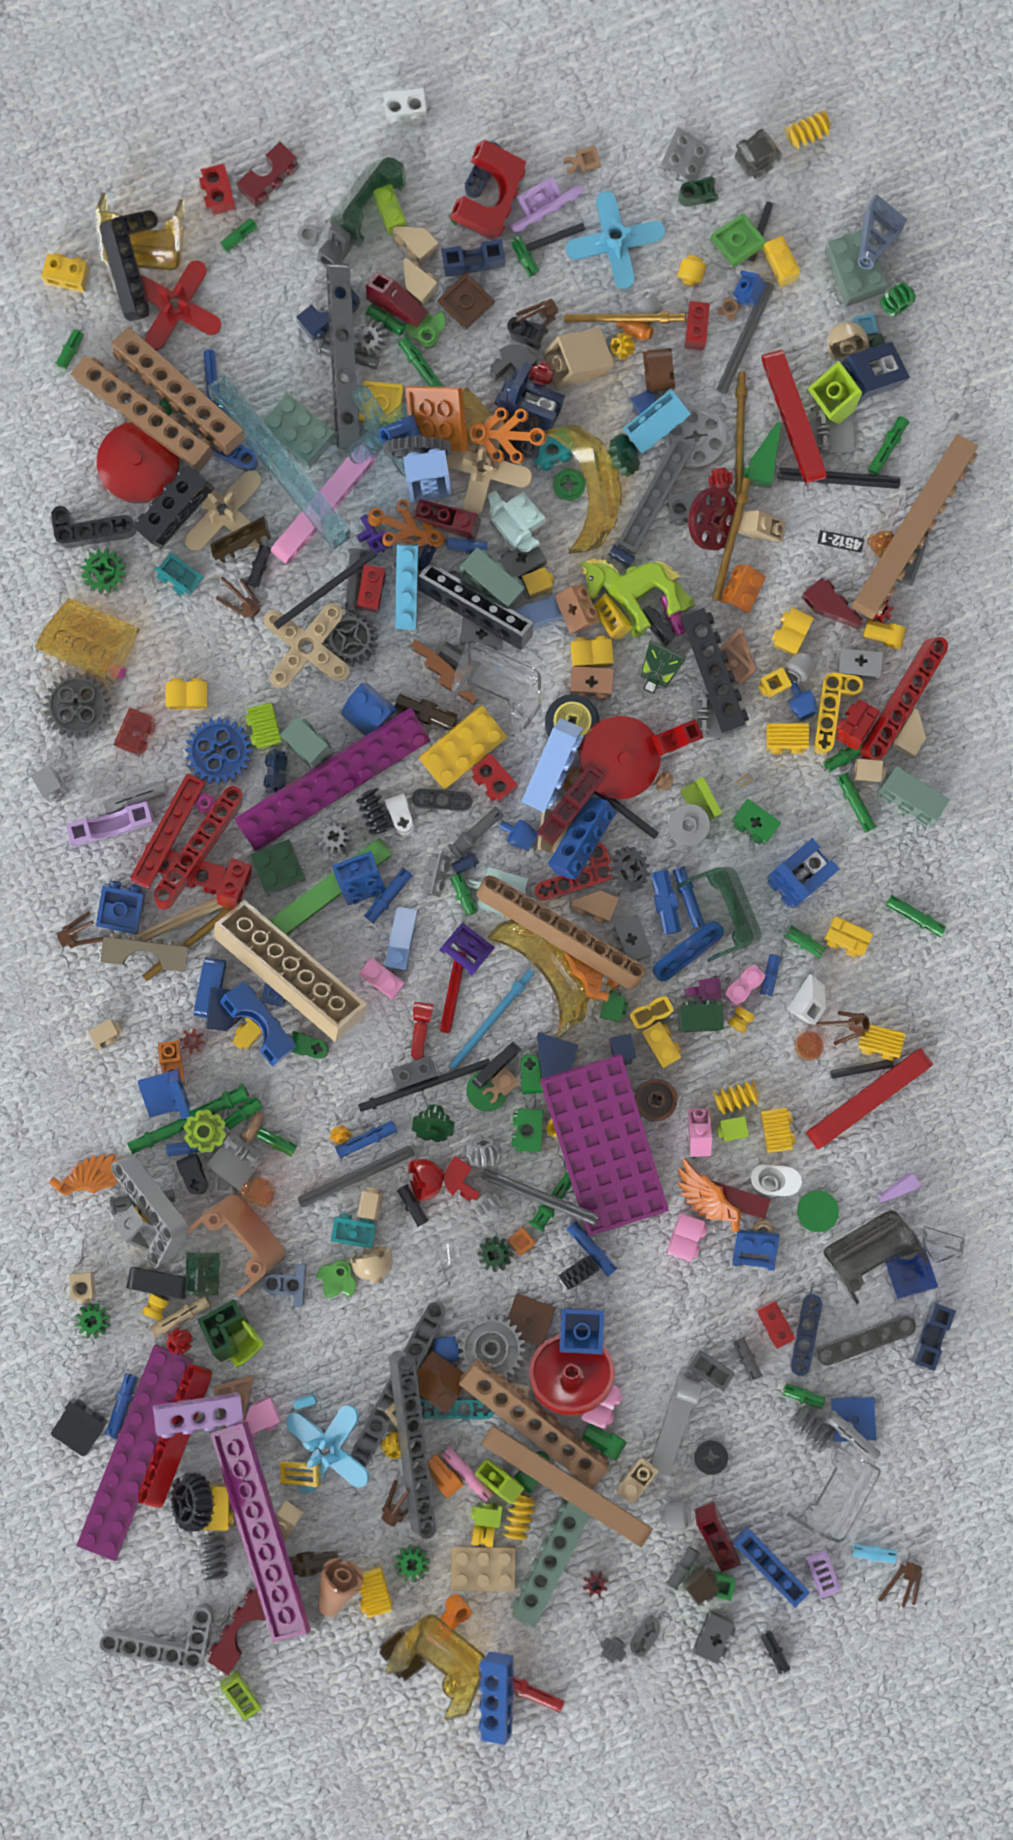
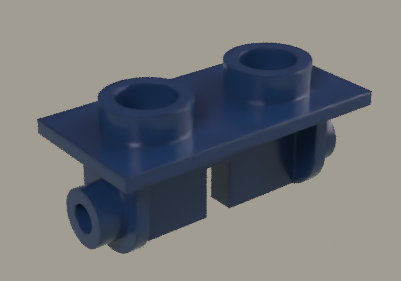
M276 749L269 751L265 757L267 775L264 777L263 784L266 787V793L271 791L276 793L285 787L286 775L278 774L279 770L286 771L287 756L284 751H277L276 754Z

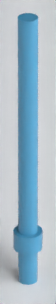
M528 969L519 981L516 980L511 986L513 987L451 1061L449 1066L456 1070L519 993L522 994L526 989V984L535 975L532 970Z

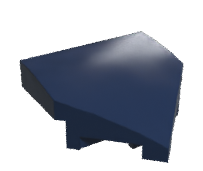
M210 987L205 1029L228 1031L243 1018H232L220 1003L223 996L230 989Z

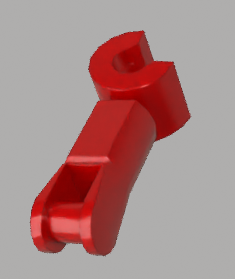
M415 1001L413 1005V1020L417 1021L414 1024L411 1057L414 1060H419L424 1055L428 1024L426 1023H430L434 1004Z

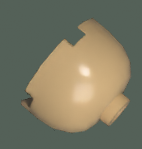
M842 322L835 326L827 338L829 356L836 361L837 358H843L844 360L851 354L869 348L866 331L854 322Z
M385 1246L365 1249L360 1256L354 1253L350 1256L353 1271L358 1277L370 1280L371 1283H377L382 1281L383 1276L391 1271L393 1255L391 1247H388L386 1250Z

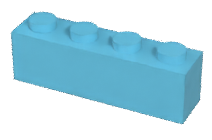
M397 544L395 629L416 630L419 544Z

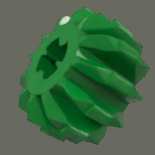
M903 282L885 293L881 298L880 304L885 313L893 317L910 307L916 300V294L908 283Z
M88 1303L87 1309L85 1307L79 1308L82 1314L75 1315V1318L80 1320V1322L75 1323V1327L82 1326L78 1333L82 1334L86 1331L85 1337L87 1339L92 1334L94 1339L99 1338V1333L102 1335L106 1334V1330L103 1327L109 1328L111 1326L110 1323L105 1322V1320L111 1318V1315L104 1316L107 1308L104 1307L99 1310L100 1303H96L94 1308L92 1303ZM95 1316L94 1320H97V1323L90 1325L89 1318Z
M408 1545V1552L401 1548L400 1552L402 1555H396L395 1557L399 1562L394 1564V1568H402L398 1571L397 1575L401 1576L405 1573L404 1581L406 1582L409 1576H412V1581L416 1582V1575L423 1579V1572H429L430 1568L426 1565L430 1563V1559H423L426 1557L427 1551H423L420 1554V1546H417L416 1551H413L412 1545ZM409 1559L417 1561L415 1568L408 1566Z

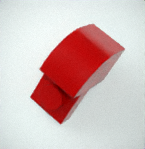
M696 719L652 737L659 756L671 753L703 739Z
M455 1156L444 1174L446 1189L452 1196L459 1189L461 1191L459 1195L469 1202L471 1199L476 1201L481 1193L463 1182L472 1167Z

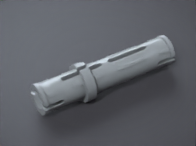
M161 782L127 795L125 793L121 794L119 798L104 802V806L109 815L128 806L166 795L167 792L164 783Z
M835 1410L828 1414L826 1422L838 1431V1435L842 1438L845 1437L871 1462L879 1458L880 1451L857 1432L851 1422H846Z

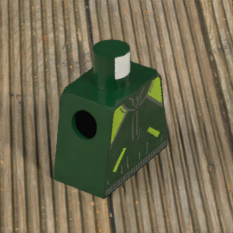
M650 640L640 675L647 679L643 690L654 694L658 685L667 688L684 664L686 657Z

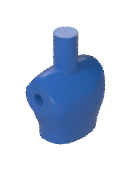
M791 683V690L794 696L787 702L798 720L805 721L818 714L817 703L812 691L806 690L801 692L797 683Z
M522 820L517 821L514 826L502 821L499 826L500 829L509 833L507 839L509 845L528 852L538 835L531 825Z
M455 1336L433 1339V1352L451 1364L461 1360V1357H458L460 1349L458 1348L459 1345Z

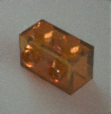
M254 1177V1180H248V1182L243 1183L240 1195L243 1196L242 1201L269 1208L271 1207L277 1187L268 1184L269 1180Z

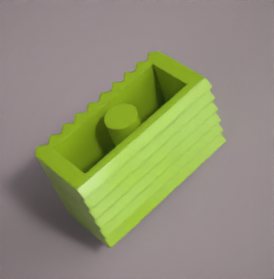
M392 184L374 190V200L387 234L389 236L394 235L393 228L395 226L407 227L406 219Z
M272 702L247 708L248 714H245L247 725L252 726L253 734H250L252 745L257 746L258 750L283 745Z
M486 1458L475 1472V1475L510 1504H513L524 1490V1487L489 1458Z

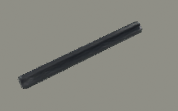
M779 468L778 470L779 480L803 481L799 469ZM826 471V478L815 482L898 489L901 480L897 476Z

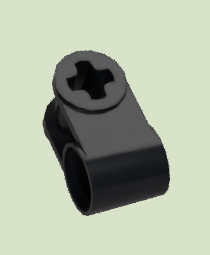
M512 317L507 324L512 339L526 344L533 349L540 350L542 339L549 330L541 324L526 319L516 322V319L519 317ZM522 326L520 331H513L515 327Z
M197 1153L177 1160V1168L187 1190L195 1195L205 1193L209 1184ZM196 1181L201 1182L202 1184L199 1186V1189L193 1188V1185L196 1184Z

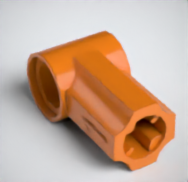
M437 1453L428 1460L430 1476L435 1480L442 1494L449 1499L464 1485L463 1481L455 1471L449 1469Z
M453 1594L446 1600V1610L432 1629L436 1635L444 1640H448L459 1623L465 1622L471 1616V1608L460 1594Z

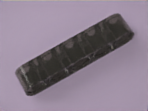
M906 1315L892 1318L819 1346L815 1352L816 1359L823 1365H833L912 1335L916 1330V1323L911 1317ZM904 1320L910 1322V1328L907 1331H902L900 1328V1324ZM888 1327L890 1335L884 1339L881 1337L880 1332L883 1328ZM864 1335H869L871 1339L867 1346H862L860 1342L861 1337ZM844 1342H849L851 1345L848 1353L841 1352L840 1348ZM830 1350L831 1357L829 1360L824 1361L821 1359L822 1351Z

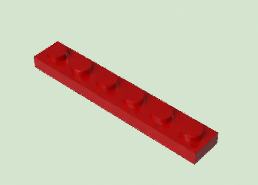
M188 773L186 774L130 877L131 881L150 889L202 793L206 781Z

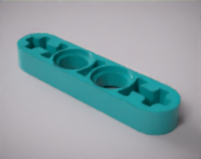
M420 1399V1403H424L425 1407L432 1406L426 1399ZM457 1399L446 1415H441L437 1407L434 1406L435 1415H431L432 1410H426L422 1415V1419H489L495 1412L488 1411V1414L484 1415L483 1411H477V1415H473V1403H478L477 1407H483L484 1404L478 1399ZM460 1404H469L471 1407L470 1413L462 1415L458 1409Z

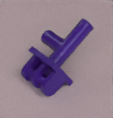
M362 515L360 520L366 530L356 535L359 543L366 540L370 550L376 556L381 551L384 553L388 547L390 549L393 548V546H385L382 542L383 535L386 532L378 533L375 527L368 523V515Z

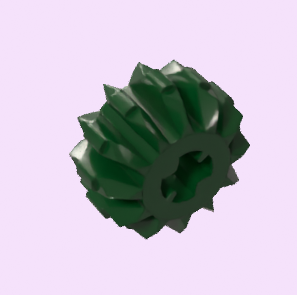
M494 1236L493 1240L488 1237L485 1239V1243L479 1245L482 1250L477 1252V1255L483 1256L479 1261L480 1264L487 1263L485 1270L492 1266L493 1272H497L498 1268L503 1271L506 1269V1265L512 1263L508 1257L514 1256V1253L508 1251L512 1247L511 1244L504 1245L506 1238L501 1239L499 1242L498 1236ZM494 1250H497L499 1252L497 1254L499 1255L497 1258L493 1256L494 1253L492 1252Z

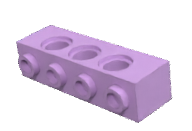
M238 1392L153 1406L155 1430L157 1435H161L162 1438L173 1437L174 1433L179 1432L192 1434L197 1429L203 1428L205 1431L217 1429V1426L222 1425L232 1427L243 1422L241 1397ZM218 1408L225 1409V1413L221 1417L214 1416ZM201 1411L204 1413L201 1420H193V1415L196 1412ZM175 1415L182 1416V1421L179 1424L171 1422Z

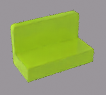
M704 777L695 780L694 783L681 789L680 792L686 804H694L701 807L707 813L710 821L722 815Z

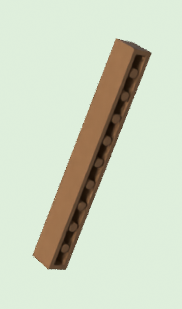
M956 434L857 595L851 608L872 620L876 614L881 615L886 606L883 603L886 597H892L896 590V587H894L897 580L901 582L907 572L904 570L906 564L911 565L917 556L914 553L917 546L922 548L927 539L924 536L927 530L932 531L936 525L937 520L934 518L938 513L942 515L948 505L945 503L947 497H953L958 488L955 486L958 480L962 482L968 472L965 469L967 464L972 465L978 456L975 453L978 445Z

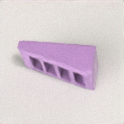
M908 1173L878 1195L877 1200L879 1202H886L920 1189L923 1186L914 1174Z
M825 1549L805 1557L821 1598L841 1591ZM821 1560L825 1561V1563L821 1565H818L816 1567L813 1566V1564L816 1562H819ZM828 1568V1571L817 1575L816 1571ZM828 1575L831 1576V1578L828 1580H825L823 1582L819 1581V1579L823 1577H826ZM834 1583V1587L823 1591V1586Z

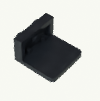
M536 416L528 417L525 422H519L511 431L530 432L534 428H540V419ZM540 434L536 437L537 441H540ZM509 440L517 451L524 454V459H532L539 456L540 446H536L530 441ZM501 445V451H503L505 455L503 461L513 463L510 459V455ZM519 454L515 455V461H518L520 459Z
M73 1398L65 1406L66 1410L51 1431V1435L79 1455L86 1456L109 1421L104 1419L105 1416L102 1413L89 1409L84 1401Z

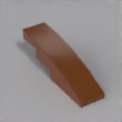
M414 640L411 650L427 659L424 663L425 668L441 676L438 680L439 685L475 705L476 697L454 669L434 651L419 641Z

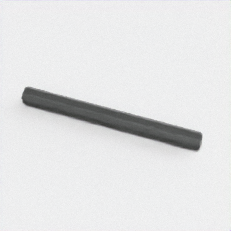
M765 282L766 287L757 305L753 306L717 386V391L721 394H726L773 292L774 285L772 283Z
M411 1146L404 1147L299 1196L298 1202L301 1207H305L414 1156V1151Z
M484 1169L481 1174V1179L592 1225H595L598 1221L599 1215L499 1173Z

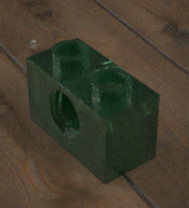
M186 1252L185 1295H218L220 1286V1253Z

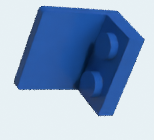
M371 851L332 865L337 883L347 905L358 904L370 897H377L386 889Z
M178 1069L138 1080V1086L149 1117L173 1111L179 1112L182 1119L190 1117V1103Z

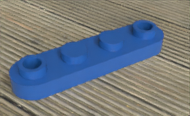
M717 921L706 923L660 959L653 967V975L659 981L669 980L718 942L724 934V928Z

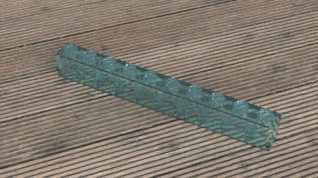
M224 374L208 385L210 398L243 429L247 444L331 548L335 550L349 540L350 528Z

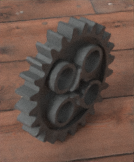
M409 436L384 442L385 456H389V458L394 457V459L403 460V457H406L409 453L419 452L424 454L428 453L431 449L445 450L446 457L451 453L450 441L441 440V438Z
M76 672L75 677L68 673V679L65 680L60 676L61 683L53 681L55 688H48L51 696H44L49 703H45L43 706L49 710L44 712V714L51 716L47 722L49 724L55 723L52 728L54 730L60 728V735H64L67 732L69 739L74 734L75 738L79 740L80 734H82L87 739L88 732L96 735L95 728L102 730L101 722L107 724L104 716L111 715L106 709L111 708L112 705L106 703V701L110 700L111 697L104 695L108 690L106 687L101 688L103 685L101 681L95 683V676L88 680L87 673H84L82 678L79 672ZM66 691H72V697L69 700H63V694ZM92 691V698L84 700L85 692ZM77 702H80L82 705L96 704L95 707L78 706V710L73 706L59 707L60 704L77 705ZM70 711L72 713L71 718L64 721L63 714ZM91 711L93 714L92 718L87 721L83 720V715Z

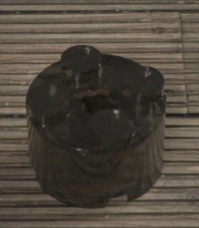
M759 129L748 140L743 139L736 145L738 150L734 156L749 179H751V176L757 179L774 168L772 164L775 160L780 161L782 152L771 136L764 129Z

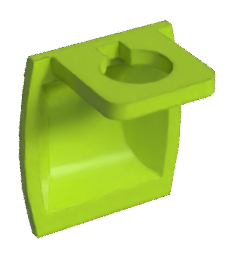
M245 1320L242 1321L244 1328L232 1335L239 1350V1353L230 1357L236 1368L250 1360L265 1344L251 1323L249 1324Z

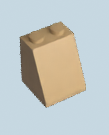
M601 328L558 336L542 353L545 362L550 364L551 370H554L552 381L556 391L606 374L614 366L613 356L609 352L606 338Z

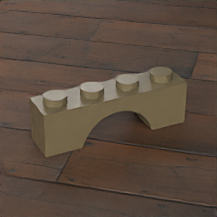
M109 933V937H103L100 962L122 965L132 953L145 950L158 957L163 970L186 972L189 947L184 946V942L172 941L170 945L163 944L164 940L154 938H151V942L142 941L143 937L130 936V940L121 939L122 935L112 933Z

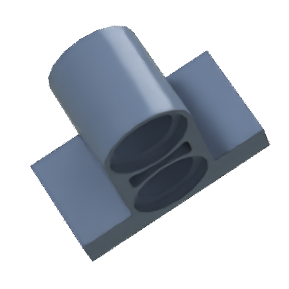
M296 1264V1275L269 1274L263 1279V1289L270 1294L294 1295L293 1307L302 1308L304 1306L307 1264ZM269 1278H275L278 1281L276 1289L269 1288L267 1284ZM291 1279L299 1282L298 1290L294 1291L289 1288L288 1283Z

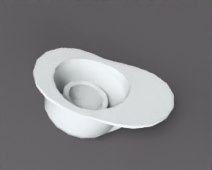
M762 1164L757 1166L751 1174L753 1186L759 1194L766 1198L791 1196L798 1192L802 1184L798 1171L787 1166Z

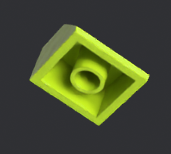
M840 361L807 388L827 417L837 424H840L855 411L862 395L861 389Z

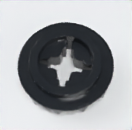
M708 1440L702 1442L697 1447L694 1461L701 1472L715 1475L722 1472L727 1466L728 1453L726 1448L718 1441ZM710 1448L714 1455L720 1456L713 1460L712 1466L708 1459L702 1458L709 1455Z

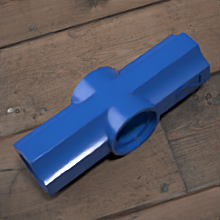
M662 870L651 873L655 893V906L657 913L660 915L664 935L681 932L677 912L678 903L675 891L672 889L669 871Z

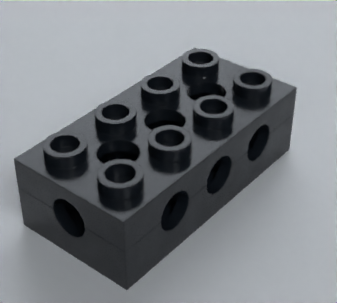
M190 465L181 468L173 483H168L163 489L164 493L150 503L149 510L145 514L142 513L136 519L134 528L151 544L162 549L206 500L208 494L214 491L215 487Z

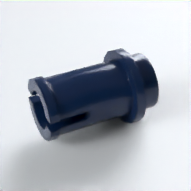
M430 544L424 545L419 558L420 571H423L432 561L437 550L433 545L430 551L428 549Z
M615 544L608 554L611 560L614 558L628 568L635 559V556L621 549L620 545L616 546Z
M467 853L468 856L451 863L456 874H460L472 867L476 868L479 861L474 853Z

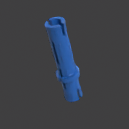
M685 866L672 870L679 886L677 888L678 893L682 895L693 929L704 926L705 923L692 889L694 886L689 881Z
M402 868L379 898H375V903L363 916L374 924L384 910L389 909V904L413 875L405 868Z
M390 1120L379 1127H372L370 1131L335 1146L338 1156L342 1159L374 1142L379 1143L381 1139L397 1133L394 1122Z
M577 1221L573 1222L566 1229L587 1254L591 1255L607 1277L618 1269L605 1255L606 1252L596 1245Z
M124 1374L120 1391L116 1393L117 1400L105 1435H110L111 1438H118L129 1401L133 1399L132 1392L138 1379L133 1374Z

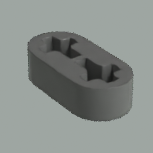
M646 1617L630 1641V1650L635 1656L642 1657L646 1655L659 1635L660 1624L656 1618ZM653 1622L656 1630H651L648 1635H645L647 1631L645 1625H650ZM642 1638H644V1649L636 1651L634 1643H640Z

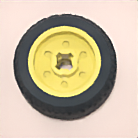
M576 694L564 695L556 699L548 708L545 716V729L548 737H550L553 727L561 718L568 722L569 720L576 721L575 725L583 728L580 735L585 737L591 727L600 721L599 714L595 705L589 699Z

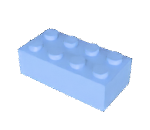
M431 449L428 453L424 454L412 452L403 457L411 503L418 502L419 499L427 501L451 497L445 450Z
M559 719L553 727L522 799V803L542 812H545L547 807L552 808L560 792L557 789H560L568 774L565 770L568 771L576 756L573 752L576 753L584 736L580 735L583 728L564 719Z

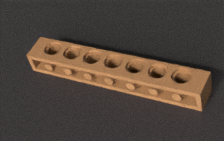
M130 327L111 342L114 357L118 361L126 363L131 373H137L147 387L151 386L160 399L168 401L172 410L176 413L180 412L184 420L189 425H194L202 437L210 439L213 446L219 452L222 450L228 455L245 440L244 431L237 423Z
M85 355L72 371V377L79 384L199 473L215 454L210 448L212 444L204 437H201V439L196 437V432L186 425L185 428L179 424L181 421L174 415H166L164 413L165 409L158 403L151 404L148 396L141 391L139 393L133 390L134 386L128 381H120L118 374L110 368L105 370L103 363L97 358L93 357V359H90ZM101 375L99 380L94 381L96 376ZM116 386L113 392H109L112 387ZM132 398L129 403L125 404L126 399ZM147 409L145 414L140 415L142 410ZM163 420L162 424L156 427V423ZM174 432H178V435L176 437L171 438V435ZM194 443L191 449H186L189 444Z
M476 1358L460 1377L459 1385L593 1489L609 1471L608 1458L603 1453H597L593 1450L588 1441L585 1439L581 1440L575 1436L574 1431L570 1427L561 1425L553 1414H547L543 1411L538 1402L529 1400L520 1388L511 1386L503 1375H497L491 1370L492 1368L488 1363L479 1361ZM488 1380L491 1384L485 1386L480 1381ZM505 1393L508 1397L501 1399L497 1394ZM521 1406L524 1408V1411L518 1412L514 1407ZM538 1419L541 1423L535 1425L531 1423V1420ZM555 1432L558 1436L551 1438L547 1434ZM571 1445L574 1447V1449L568 1451L564 1448V1446ZM588 1458L591 1462L585 1464L581 1462V1459Z

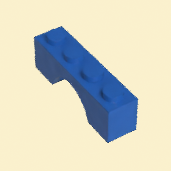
M244 981L223 996L220 1003L232 1018L246 1017L259 1025L263 1033V1044L259 1051L272 1067L291 1054L296 1048L293 1038L285 1033L281 1028L280 1022L269 1013L266 1004L260 1002L253 988Z

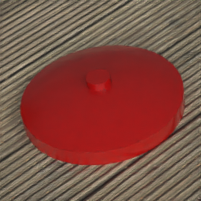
M132 422L124 423L109 432L100 444L97 453V471L102 483L112 495L129 503H147L155 498H159L164 493V487L170 482L173 483L177 478L179 471V457Z
M612 716L599 721L591 727L582 741L579 752L581 772L583 773L590 764L606 776L596 790L602 796L612 799H628L641 794L653 783L660 768L661 756H659L652 737L655 736L646 724L633 717Z
M556 1335L546 1340L536 1350L530 1362L529 1379L534 1395L545 1407L560 1414L579 1415L594 1410L607 1399L614 1384L613 1360L604 1346L602 1354L560 1352V1335Z

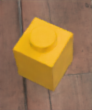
M545 567L522 576V582L529 599L553 590L552 584L555 583L551 571L547 572Z

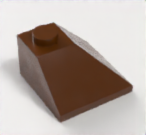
M431 1351L417 1371L419 1395L447 1414L460 1395L462 1387L459 1385V1382L464 1372Z

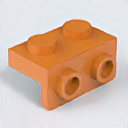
M737 565L731 573L728 585L723 590L721 602L731 604L744 613H750L766 576L749 565Z

